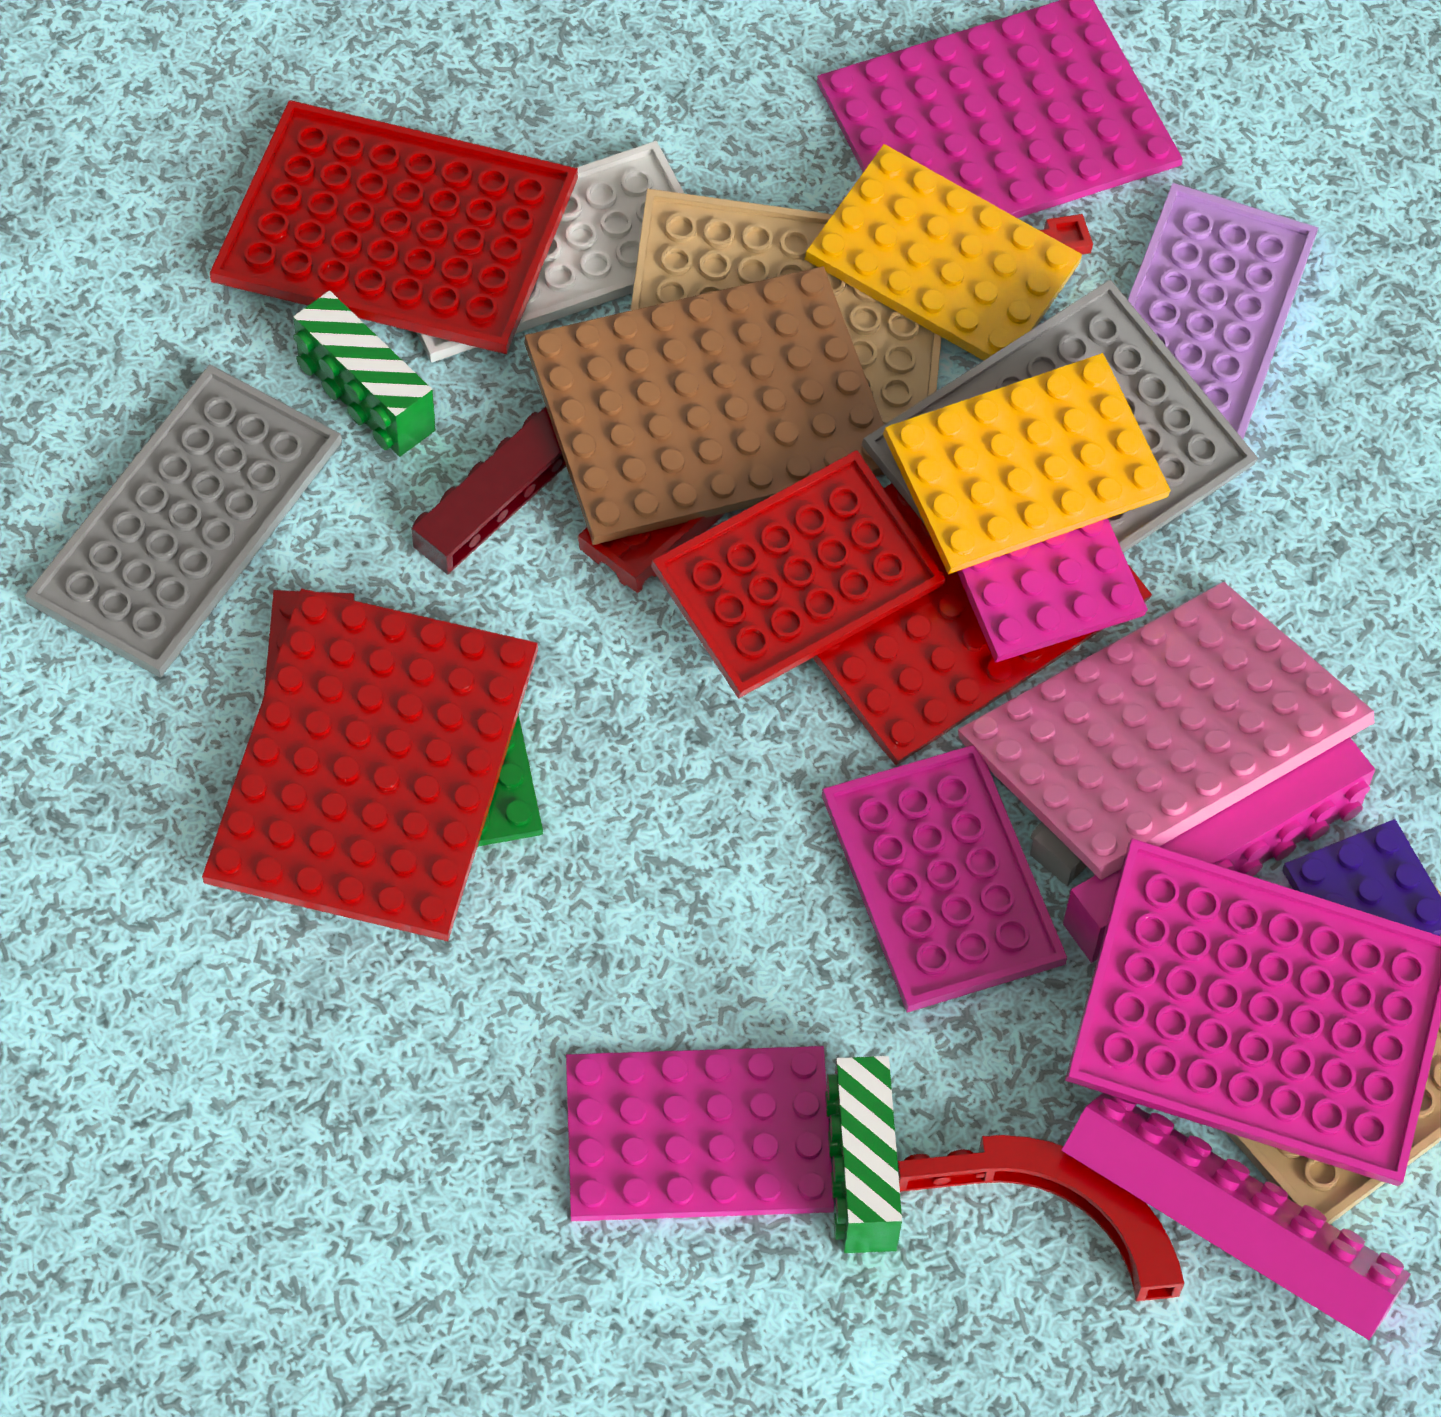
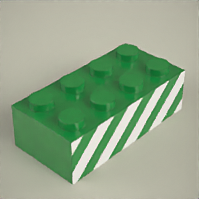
M330 290L293 316L295 328L293 338L297 344L298 356L296 360L300 368L308 376L315 374L322 381L321 384L324 391L332 400L340 399L346 404L350 417L358 425L365 423L372 430L375 441L382 449L388 450L391 448L401 457L436 431L433 389Z
M889 1056L836 1058L835 1074H827V1091H825L826 1116L830 1117V1131H828L829 1158L833 1157V1172H831L832 1199L836 1198V1213H834L835 1240H843L844 1253L897 1251L902 1225Z

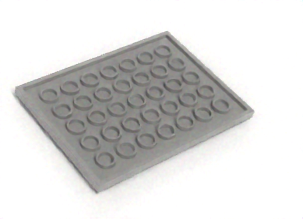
M1111 279L863 439L861 444L924 523L883 436L885 427L1103 353L1171 490L1167 498L1108 518L1123 553L1255 465L1258 460L1255 453Z

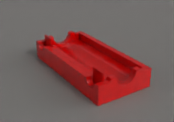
M726 513L707 518L703 516L689 520L686 523L595 545L591 541L588 529L585 528L578 535L579 549L597 564L604 563L615 572L621 584L627 585L636 593H639L650 576H657L651 568L653 559L704 533Z

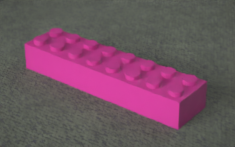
M1349 737L1160 847L1254 876L1262 869L1264 862L1273 857L1276 861L1286 858L1296 849V844L1305 838H1308L1309 841H1315L1329 830V824L1340 818L1343 822H1347L1357 816L1363 809L1362 804L1366 794L1370 791L1369 785L1375 768ZM1121 869L1102 880L1095 875L1075 886L1070 891L1063 925L1091 963L1098 959Z
M1105 1093L1099 1095L1085 1107L1061 1151L1368 1340L1371 1339L1411 1273L1403 1269L1404 1265L1400 1260L1388 1253L1381 1252L1378 1254L1366 1247L1364 1239L1355 1232L1348 1229L1340 1231L1326 1222L1327 1218L1319 1210L1308 1205L1301 1207L1289 1200L1287 1192L1278 1185L1271 1182L1263 1184L1249 1175V1169L1242 1163L1233 1159L1224 1160L1211 1152L1212 1147L1204 1140L1196 1136L1186 1137L1173 1129L1174 1124L1163 1115L1158 1113H1151L1150 1115L1137 1107V1103Z

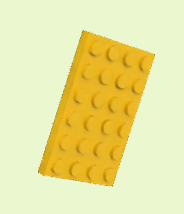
M883 144L807 249L804 260L817 267L824 266L827 273L984 361L1038 325L1079 265L1083 254Z
M1103 353L885 427L883 436L948 574L1167 498L1171 491Z

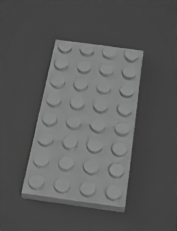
M209 364L25 594L26 603L161 678L342 443L341 434Z

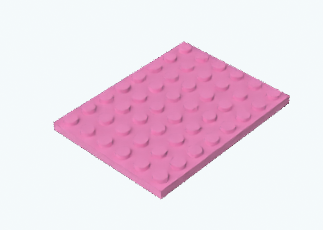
M1222 582L959 728L958 735L965 747L974 745L985 760L988 769L1102 880L1122 868L1128 843L1132 838L1160 847L1372 725L1375 721L1374 711L1230 586Z

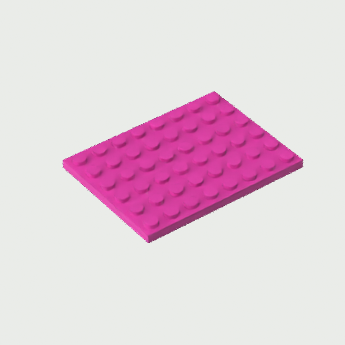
M1059 0L817 76V84L863 172L883 144L1016 218L1182 165L1183 158L1094 0Z
M1132 838L1128 843L1065 1081L1382 1182L1400 1186L1404 1182L1441 1021V936Z

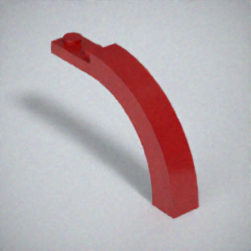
M982 1136L979 1153L962 1149L950 1152L947 1156L930 1158L927 1154H914L906 1157L903 1161H898L900 1192L1001 1182L1031 1186L1057 1195L1085 1212L1107 1233L1125 1262L1131 1277L1136 1301L1180 1297L1184 1286V1279L1179 1260L1170 1238L1148 1204L1061 1151L1064 1147L1062 1145L1022 1136Z

